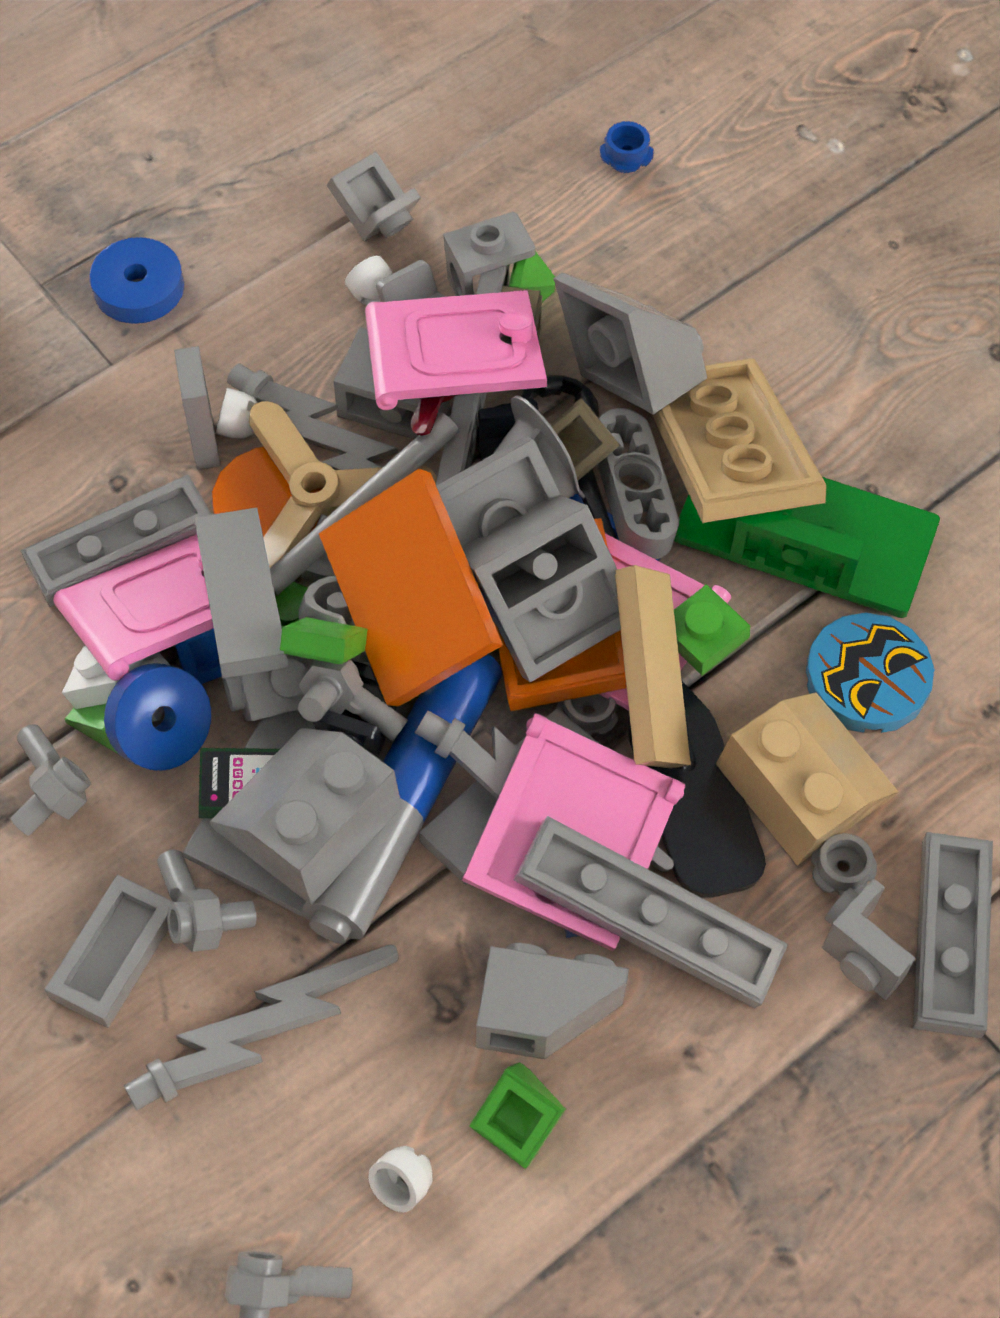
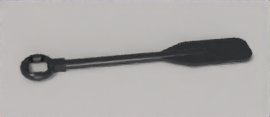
M547 375V387L524 389L521 397L529 403L538 406L537 401L534 400L536 396L539 395L544 398L550 395H560L561 392L574 396L575 403L582 398L599 418L598 401L592 391L579 380L565 375ZM592 469L578 481L579 489L585 495V498H582L583 503L588 506L594 519L602 518L604 532L617 539ZM682 681L691 765L677 768L647 767L685 783L684 795L676 805L674 804L662 833V839L668 856L674 862L672 868L680 886L701 898H712L744 891L753 887L761 879L766 862L764 851L744 798L716 765L725 748L716 720L710 710ZM629 717L628 737L633 751L631 724Z

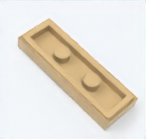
M637 565L617 569L615 580L634 762H636V765L663 768L691 765L670 574Z

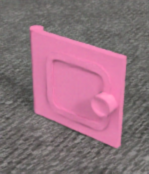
M528 290L372 302L365 308L375 399L377 406L382 410L395 408L398 400L547 387V377ZM503 335L511 337V344L502 341L501 337Z
M197 534L80 583L61 589L53 597V603L62 613L108 677L115 681L120 680L129 672L130 664L213 629Z
M534 713L533 717L526 723V736L461 881L610 951H614L620 939L618 935L514 881V878L542 821L547 816L648 869L673 806L684 795L685 783L670 778L645 765H636L634 760Z

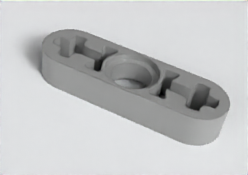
M623 408L608 410L599 419L620 446L598 464L619 541L654 559L662 558L672 548L679 527V518L650 425L643 416L635 411ZM623 442L630 443L628 453L623 454ZM626 475L638 476L644 479L650 488L634 490L625 486L620 478ZM648 511L645 518L647 525L639 524L643 512Z

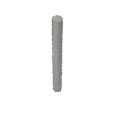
M441 414L436 419L429 434L418 435L270 568L275 595L278 596L326 553L318 533L419 469L459 432L454 421L446 414Z

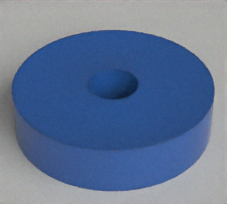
M135 237L117 241L103 249L91 265L90 283L96 304L107 316L120 322L138 324L157 320L173 310L183 295L184 279L181 264L176 253L164 243L154 239ZM135 279H143V280L138 281V282H131L132 280H135Z
M160 663L142 665L125 674L112 689L104 713L106 734L114 750L127 761L156 771L170 770L189 761L204 744L211 724L210 700L199 680L182 669ZM159 707H163L165 712L164 719L160 725L154 727L152 724L153 713Z

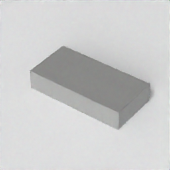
M199 346L174 350L182 403L196 468L199 470L221 466Z
M116 875L46 986L45 991L49 999L109 1028L167 933L168 907L173 901L120 875Z

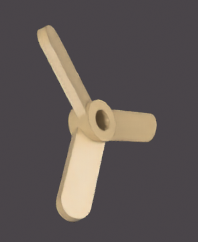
M263 401L256 403L251 408L249 425L288 482L292 495L263 537L269 568H271L309 534L321 515L329 516L382 467L334 470L330 465L319 462L284 409L276 403ZM422 465L419 469L431 472L436 484L437 477L429 467ZM318 488H321V489H322V490L319 491V492L310 493V492H311L312 490H314V489H318Z

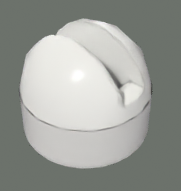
M372 256L360 262L349 272L345 279V285L360 303L367 306L372 302H381L376 284L393 273L381 256Z
M226 388L215 434L240 439L254 434L249 425V416L253 405L258 403L255 398L244 392Z
M408 1146L396 1147L386 1152L372 1165L368 1174L369 1184L375 1196L385 1206L397 1212H408L413 1209L427 1194L433 1177L430 1160L423 1154L417 1156L414 1153V1149Z

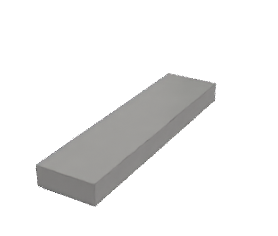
M549 816L542 821L514 878V881L753 1008L762 1005L788 946L787 943Z

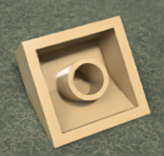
M817 692L782 700L733 733L716 762L718 768L797 866L811 857L812 853L823 846L827 839L846 832L895 797L899 792Z

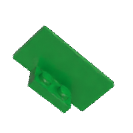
M822 477L826 483L825 503L702 523L688 494L679 516V527L674 542L898 618H905L909 612L940 522L939 515L825 477Z

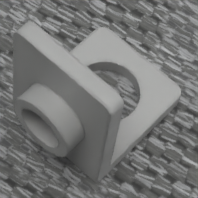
M515 212L500 215L443 234L448 281L456 296L474 295L472 276L535 255V245L518 214Z

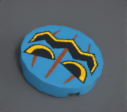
M871 613L842 616L824 627L810 647L806 664L807 687L809 694L817 692L847 730L863 733L865 729H882L881 733L895 731L914 720L927 702L933 686L934 665L928 647L911 628L888 616Z

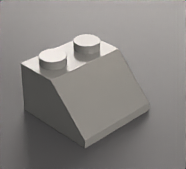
M561 273L553 278L582 377L653 415L707 379L702 357L703 342L696 329L690 324L674 319L652 306L645 305L622 293L566 273Z
M300 728L210 821V824L220 835L312 905L402 808L393 769L342 732Z

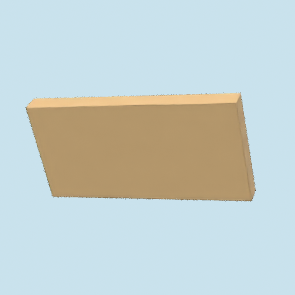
M755 359L706 365L707 379L654 415L652 414L702 523L826 502V483Z

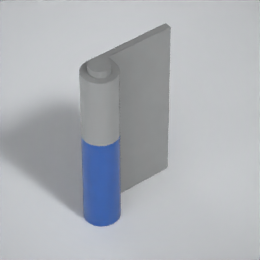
M487 654L396 708L395 712L401 714L408 721L393 741L387 737L385 738L380 755L371 754L394 770L402 808L312 905L215 831L210 824L213 818H203L183 851V857L310 920L309 926L311 929L325 939L340 944L345 943L347 938L361 939L370 926L457 762L450 755L445 759L436 754L437 746L415 734V731L429 710L449 723H452L454 718L466 724L463 730L470 736L503 675L501 666L491 655ZM360 662L371 666L370 662ZM299 710L263 718L244 748L281 749L300 728L315 729L313 722L304 719Z

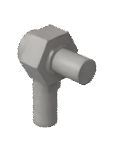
M316 660L298 685L304 695L298 705L299 712L304 719L311 722L319 721L328 710L342 714L347 709L351 713L360 716L367 723L379 727L380 732L393 741L408 721V719L395 712L393 708L388 707L386 703L362 687L364 683L359 676L358 668L351 660L341 665Z
M35 724L25 726L17 735L18 743L35 767L34 773L29 777L30 788L35 794L11 816L14 825L28 836L53 812L69 820L87 802L85 790L91 785L87 775L74 762L66 757L59 758L58 753L44 732Z
M169 850L159 856L157 864L169 896L173 903H170L167 913L168 930L173 943H183L191 952L218 949L223 931L252 928L255 926L256 909L251 900L220 904L219 898L212 891L195 887L181 851Z
M259 1251L240 1252L238 1254L237 1266H228L225 1298L229 1304L240 1305L239 1318H269L271 1308L294 1304L303 1295L308 1297L350 1298L352 1291V1269L347 1267L334 1268L302 1265L295 1270L282 1269L283 1257L281 1255Z

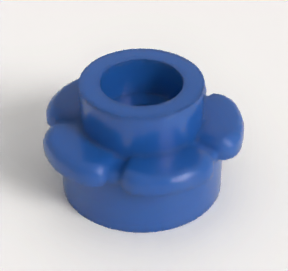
M630 121L619 122L611 126L605 136V144L600 146V156L603 162L622 173L635 172L640 166H647L652 161L654 149L649 146L650 135L646 128Z

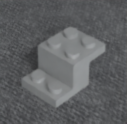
M525 436L436 486L492 620L495 622L524 679L529 682L534 681L621 630L615 580L617 567L588 506L560 495L533 438Z

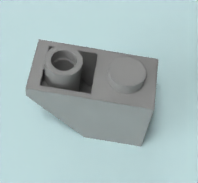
M512 943L507 945L506 948L491 946L476 1025V1048L546 1059L623 1005L629 968L617 967L612 960L594 954H581L575 956L574 959L549 956L544 949L526 943Z

